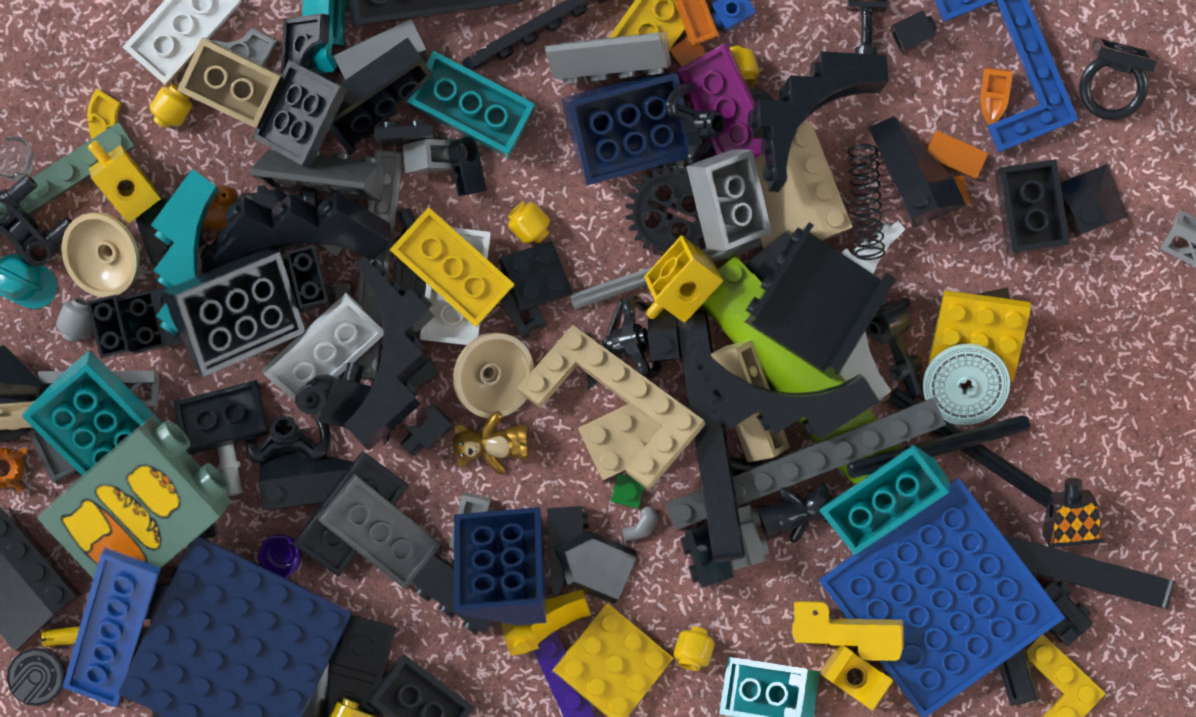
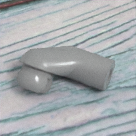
M648 506L641 510V518L637 525L622 529L625 542L646 538L652 534L658 523V514L653 507Z

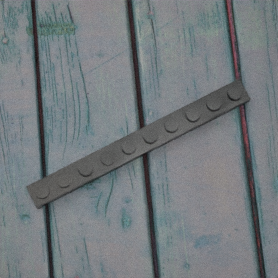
M935 397L734 475L737 505L740 506L776 492L783 487L786 488L945 426ZM702 488L665 503L676 530L707 518Z

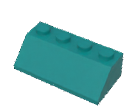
M913 445L820 508V512L851 552L856 555L949 493L951 481L932 457Z

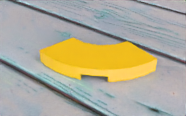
M96 88L90 100L87 115L91 139L118 123V113L122 106L121 103Z

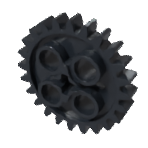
M664 165L663 173L661 174L655 168H652V178L643 174L642 177L645 183L643 185L637 182L634 183L638 192L628 193V196L634 200V203L625 205L626 208L633 210V213L625 216L627 220H634V224L628 228L629 231L638 230L639 232L634 240L637 241L644 238V249L653 245L654 255L657 254L659 249H664L665 254L679 238L671 233V227L676 222H683L688 228L684 237L701 248L698 239L700 237L704 239L697 208L687 211L682 207V200L686 196H694L687 169L682 174L679 173V166L675 165L673 172H669L668 167ZM664 184L671 188L672 194L669 199L660 200L656 197L655 191L658 186ZM652 200L666 207H670L672 203L676 204L678 212L694 217L695 222H690L677 215H673L671 219L667 218L666 211L650 206L647 202ZM651 211H655L661 216V222L654 227L648 226L644 220L646 214Z

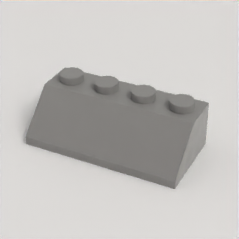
M667 32L545 46L554 79H562L563 84L580 82L579 77L590 76L591 81L608 79L607 74L618 73L619 78L636 76L635 71L646 70L647 75L664 73L665 67L671 66Z

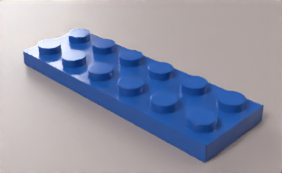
M106 547L103 549L62 688L117 708L122 698L118 691L132 664L161 568Z

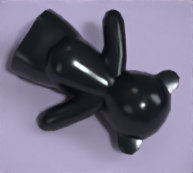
M820 484L816 490L806 493L803 498L791 489L783 487L779 493L785 500L778 502L776 505H756L761 521V529L767 541L792 530L790 541L797 543L803 536L810 520H824L826 523H829L820 512V508L834 499L828 492L827 486Z

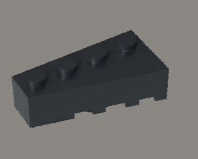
M406 38L339 84L348 90L332 121L330 131L350 156L358 149L356 145L364 137L368 139L374 133V127L384 117L389 119L396 112V105L401 100L407 101L433 76L409 38Z

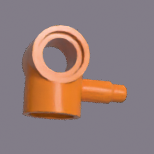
M215 185L220 191L208 209L202 228L221 231L224 227H227L225 215L230 205L235 203L237 191L231 187Z

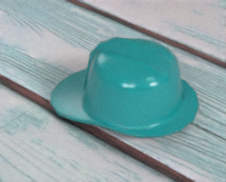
M18 254L5 255L0 258V295L30 309L43 308L51 303L57 291V281L52 271L45 266H34Z

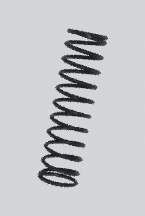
M858 144L852 146L847 152L852 157L848 160V163L857 166L851 168L849 173L853 176H859L852 178L849 183L854 186L863 187L853 188L850 193L854 196H867L878 192L879 197L878 199L872 197L854 198L850 203L860 207L852 210L851 213L861 218L853 220L852 224L857 227H867L879 222L881 228L879 230L859 228L853 231V235L869 237L880 233L882 237L880 240L873 238L855 240L853 244L863 248L855 251L854 256L860 260H876L883 257L886 253L884 250L885 245L881 242L885 236L881 232L884 227L880 221L883 218V214L879 211L882 208V203L879 201L882 194L878 191L881 187L878 181L880 173L877 171L880 164L876 160L879 154L878 148L874 145ZM864 148L873 150L875 153L867 156H855L850 151ZM854 159L871 160L866 163H851V161ZM874 161L877 164L876 168L864 166ZM856 169L872 170L870 172L860 174L851 172ZM873 172L877 173L876 179L865 176ZM857 179L873 180L862 184L852 183V181ZM874 182H877L878 184L877 189L872 187H866V185H870ZM859 189L873 190L872 192L863 194L853 193V191ZM860 199L873 200V202L865 204L853 203ZM876 202H878L880 205L878 209L872 207H862L872 205ZM858 210H873V211H874V212L867 213V214H856V213H854L855 211H858ZM877 212L880 214L879 219L864 217L873 215ZM860 220H873V221H875V222H872V223H869V224H856V223H855L856 221H860ZM862 230L876 231L874 233L864 235L856 234V232ZM860 241H875V243L867 245L856 244ZM880 243L882 245V248L875 247L874 245ZM866 249L880 250L870 255L857 254L859 251Z

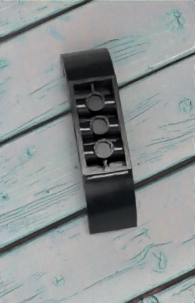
M315 245L287 251V256L282 257V261L299 314L329 302ZM167 287L126 297L111 295L87 301L100 358L130 356L185 345L179 333L177 332L175 335H172L160 326L163 321L157 317L160 310L166 304L162 291L168 289Z

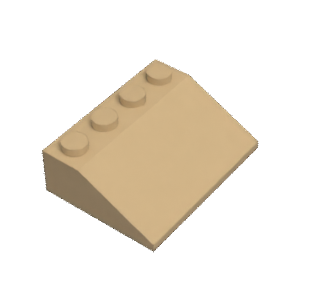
M811 121L801 124L792 140L787 164V182L780 192H768L767 181L763 180V167L766 164L765 155L762 154L754 158L772 233L760 237L763 249L785 231L789 230L793 234L797 227L803 229L808 222L814 224L810 233L822 241L846 233L853 228Z

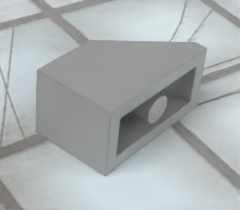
M423 139L403 145L405 173L431 174L453 171L448 152L449 145L453 140ZM461 143L460 153L464 160H467L466 147Z

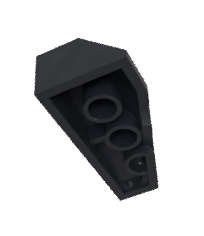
M895 116L868 127L912 228L966 206L955 179Z

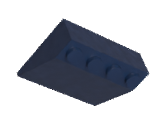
M665 70L661 74L646 75L561 98L567 127L587 186L686 159L689 148L688 137L683 131L681 122L674 117H670L665 109V102L669 94L680 85L678 73ZM682 96V97L679 99L678 104H680V105H682V106H685V105H684L683 96Z
M540 507L454 514L455 614L513 625L547 623L544 524Z

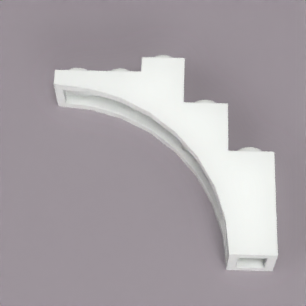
M899 221L893 225L887 222L881 230L885 236L881 241L885 245V252L890 244L905 230ZM877 233L879 237L876 239L880 240L882 236L880 233ZM864 241L860 245L875 243V241L869 243L868 241ZM880 243L874 245L875 247L882 248V245ZM857 247V248H855L853 251L855 252V251H857L858 249L863 248V247ZM847 248L841 252L872 274H874L876 266L881 259L860 260L854 257ZM866 249L859 251L857 254L870 255L880 250ZM865 331L840 374L846 381L858 374L864 376L880 401L891 390L877 370L869 350Z

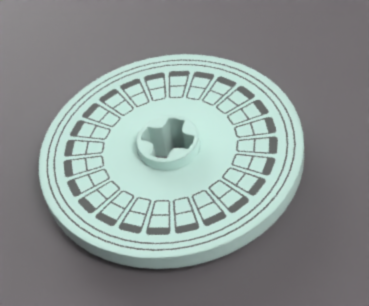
M960 344L942 351L930 362L923 379L925 400L935 397L943 419L956 425H973L991 418L1004 405L1010 389V377L1003 360L992 350L977 344ZM967 380H970L972 386H967L963 390L960 383H966Z

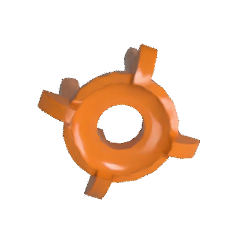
M25 446L17 452L6 447L0 448V460H6L10 464L8 475L0 476V489L14 487L18 493L24 490L20 480L23 477L25 467L22 457L28 452Z

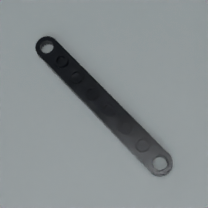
M565 0L486 45V48L476 51V55L472 53V57L468 56L465 58L462 64L467 69L475 71L496 58L504 60L515 52L513 49L521 44L528 46L539 39L538 34L547 29L549 32H553L564 25L563 20L570 16L574 18L580 17L589 10V5L596 1L598 4H602L608 0Z

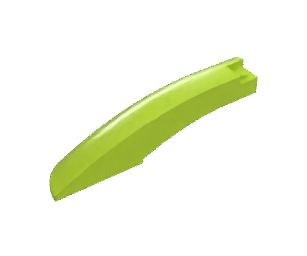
M734 256L718 270L723 282L701 306L706 309V312L734 344L749 340L753 341L767 383L773 391L792 393L819 391L846 381L840 373L833 379H830L744 322L749 315L745 311L754 296L759 298L764 290L760 288L761 281L746 268L737 256ZM868 409L822 440L816 434L811 437L818 443L877 420V418ZM805 417L798 420L802 426V421L805 420ZM896 444L863 458L900 449V447ZM847 464L838 467L839 470L854 484L859 483L861 480L869 476L865 475L858 478H851L848 475Z

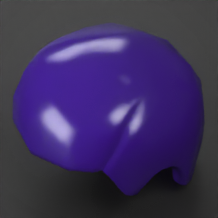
M286 534L272 535L262 543L257 556L261 566L285 578L295 573L301 564L302 553L299 548L293 545L292 541L294 538Z

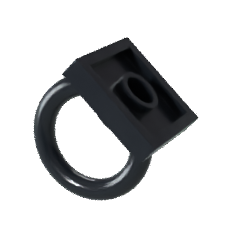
M1095 37L1092 49L1097 58L1086 67L1079 83L1081 101L1091 114L1100 119L1110 121L1125 119L1133 115L1143 105L1148 93V78L1145 70L1154 72L1157 60L1149 50ZM1105 66L1116 71L1133 73L1136 78V94L1132 101L1122 108H1103L1092 97V79Z

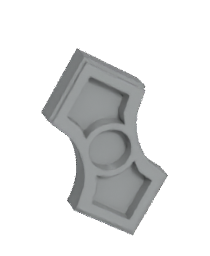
M253 28L243 38L234 42H221L213 39L214 42L266 66L278 44L276 40Z

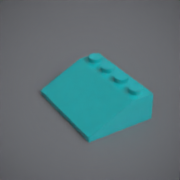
M91 350L73 363L22 414V417L81 475L87 472L151 415L160 424L163 423Z

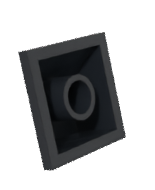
M1107 164L1060 182L1065 215L1075 238L1128 217Z

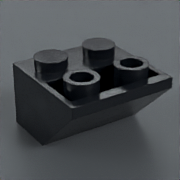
M708 524L683 531L685 537L680 538L684 555L690 554L693 565H689L688 569L693 583L698 582L699 586L703 588L734 577L729 561L719 563L714 561Z

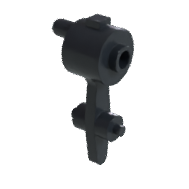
M907 297L889 301L884 299L866 330L876 342L882 344L889 343L895 364L890 367V377L898 382L903 380L910 396L916 399L922 395V389L917 376V372L922 369V359L915 354L909 355L902 340V334L907 332L911 325L910 315L907 311L911 301Z

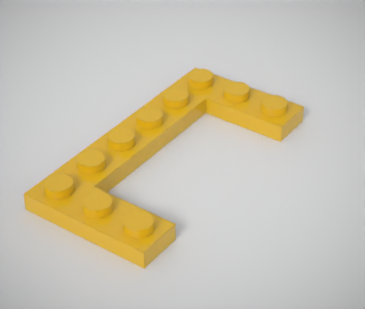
M1043 634L1026 648L1029 662L1063 693L1042 717H1084L1106 694Z

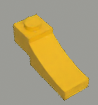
M583 589L546 599L547 623L513 625L501 622L503 638L510 655L525 654L539 649L538 644L556 630L571 622L590 616V607Z

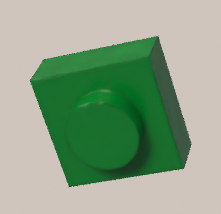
M618 474L610 502L638 509L644 486L632 477Z

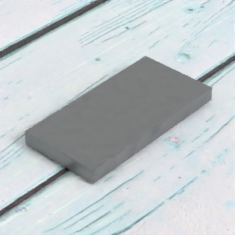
M356 474L349 479L317 517L318 521L404 589L410 585L430 557L436 554L442 546L436 539Z

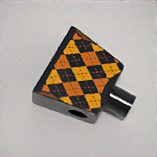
M1078 478L1066 479L1064 492H1055L1049 495L1042 535L1049 548L1104 542L1097 501L1090 490H1082V480Z

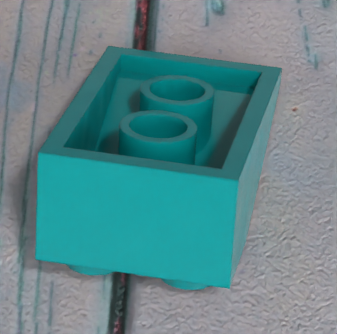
M728 657L719 714L733 717H814L820 671Z

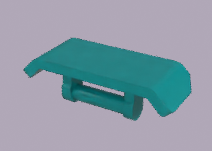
M303 0L302 16L322 13L330 15L329 42L321 46L314 53L308 70L316 67L326 73L333 72L338 67L331 52L332 47H345L346 1L348 0Z

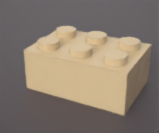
M204 37L201 38L177 91L257 128L282 74Z
M627 404L579 427L578 431L603 481L624 471L661 427L630 404Z

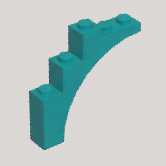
M193 169L151 224L152 227L158 230L155 234L156 237L167 245L172 241L174 242L154 269L160 275L157 281L168 289L199 276L198 248L201 229L208 209L220 191L217 186ZM165 304L157 317L163 321L160 326L172 335H175L178 331Z

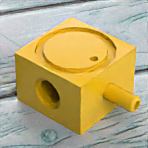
M93 141L88 145V149L98 160L97 163L89 168L91 179L128 224L161 199L156 187L121 144L108 154L98 141ZM123 180L131 181L127 187L118 186Z
M683 235L675 241L644 276L655 300L646 310V315L650 319H655L665 308L685 323L723 282L712 258Z

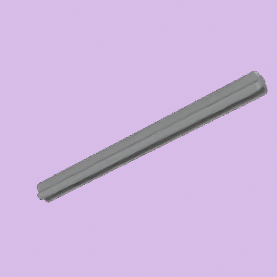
M758 238L727 251L707 248L703 249V251L712 258L713 262H717L761 246V241ZM652 267L574 293L570 296L572 305L575 309H579L647 285L644 276Z

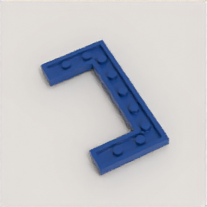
M934 0L943 23L996 2L1037 99L1038 106L987 126L998 153L1079 120L1028 0Z

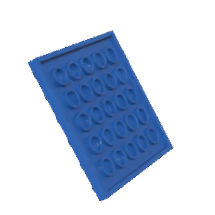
M959 477L950 483L949 493L858 554H852L819 578V582L847 619L903 620L904 647L899 660L880 662L921 717H927L1065 619L1063 613Z

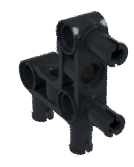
M26 174L9 189L0 190V203L4 204L7 208V213L0 214V233L3 232L17 247L16 251L30 264L44 266L59 252L64 233L72 220L69 217H65L49 232L44 231L20 205V202L38 187L34 179ZM35 245L45 247L47 255L37 256L34 254L32 247Z

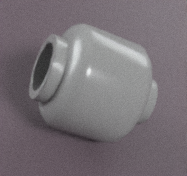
M73 298L72 301H67L63 304L56 326L63 333L62 337L71 342H79L80 339L91 337L93 326L87 300Z

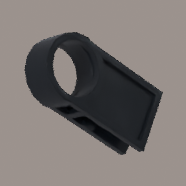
M470 137L453 140L449 145L448 152L458 197L487 191L477 143ZM461 143L466 147L467 160H464L460 153Z

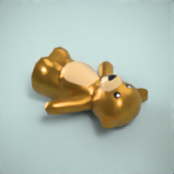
M500 411L492 413L480 433L467 429L462 423L456 424V434L453 437L452 447L456 458H458V466L465 467L469 460H474L482 455L484 460L497 474L504 475L506 468L498 458L511 457L528 461L529 440L527 424L495 431V428L502 419Z

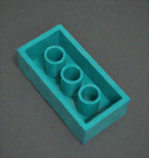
M433 51L426 63L433 76L406 101L408 106L510 159L536 110L535 104Z

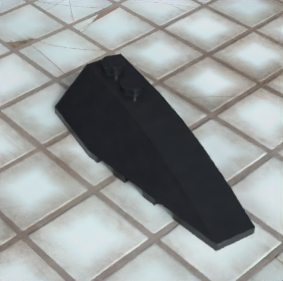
M348 0L352 28L491 8L521 3L524 0Z

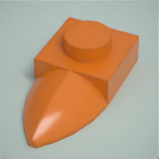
M984 67L980 105L988 125L998 122L1007 108L1013 70Z

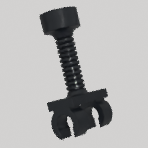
M847 0V10L862 12L861 45L855 48V53L878 55V48L872 45L871 38L872 12L886 11L888 7L887 0H875V2Z

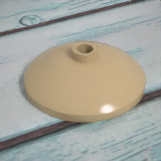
M91 212L73 220L64 233L62 240L64 265L70 277L80 288L94 296L107 297L119 295L131 287L138 275L140 257L134 237L122 222L105 213Z
M488 333L477 337L463 349L454 368V389L459 401L468 411L483 418H489L495 411H500L502 417L513 413L527 399L519 393L517 387L534 369L532 356L520 340L508 334ZM489 368L488 375L483 376V371Z

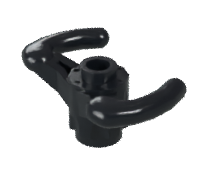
M692 82L677 86L669 94L665 102L666 113L681 122L683 131L688 137L689 148L686 160L689 165L713 157L716 151L709 138H717L725 129L724 117L716 110L696 111L678 104L679 99L683 95L696 91V84Z
M636 295L629 296L623 302V312L625 315L622 328L612 330V334L607 335V347L609 352L619 358L630 356L636 362L638 372L646 379H654L660 374L662 364L654 362L650 368L643 353L647 350V345L649 344L648 331L646 328H642L640 324H636L635 315L636 308L639 311H645L648 305L642 298Z
M290 416L278 417L270 427V435L259 447L256 446V438L245 440L249 459L255 463H262L273 453L283 451H303L312 459H322L327 455L330 447L331 433L329 424L315 420L320 433V442L316 444L300 432L294 418Z

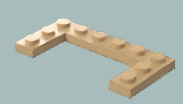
M572 325L517 389L520 394L541 408L578 366L660 426V430L625 469L629 476L650 490L705 426L704 420Z

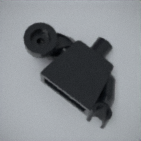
M347 362L344 378L329 374L315 376L297 391L295 395L297 408L303 413L311 415V418L317 422L347 428L344 424L356 413L372 388L371 385L360 382L364 366ZM390 433L383 438V446L389 441Z

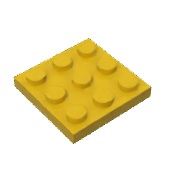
M944 290L928 365L939 353L947 348L960 344H977L992 350L1003 360L1008 370L1010 381L1014 382L1030 315V302Z
M606 603L552 671L607 717H628L674 658L610 604Z

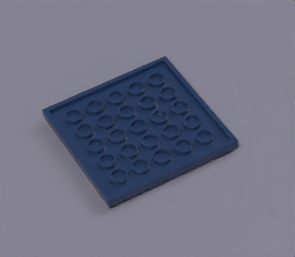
M199 535L190 542L118 693L164 717H302L353 611Z

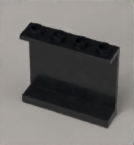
M808 222L803 229L797 227L792 234L789 242L793 245L788 252L783 250L774 265L778 266V269L774 275L769 273L762 282L760 288L764 291L759 298L754 296L745 311L749 315L744 322L830 379H833L841 372L895 283L896 278L888 273L881 279L811 234L810 231L814 224Z

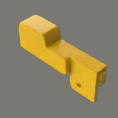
M794 601L792 632L795 643L858 646L859 655L862 660H899L904 647L903 620L830 618L829 607L825 602ZM814 610L818 611L817 615L813 614Z

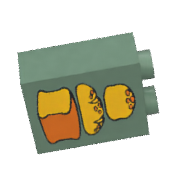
M151 415L55 498L37 519L93 579L100 555L105 547L161 568L221 517L231 501L226 495L230 490V486L226 478L216 467L207 463L201 468L185 451L190 447V442L180 427L170 420L160 424Z

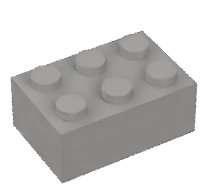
M732 149L686 166L707 249L727 251L772 233L752 150Z

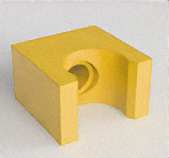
M837 646L820 671L823 677L872 711L893 682L891 678L862 660L845 646ZM852 668H858L861 671V679L855 684H851L847 680V673Z

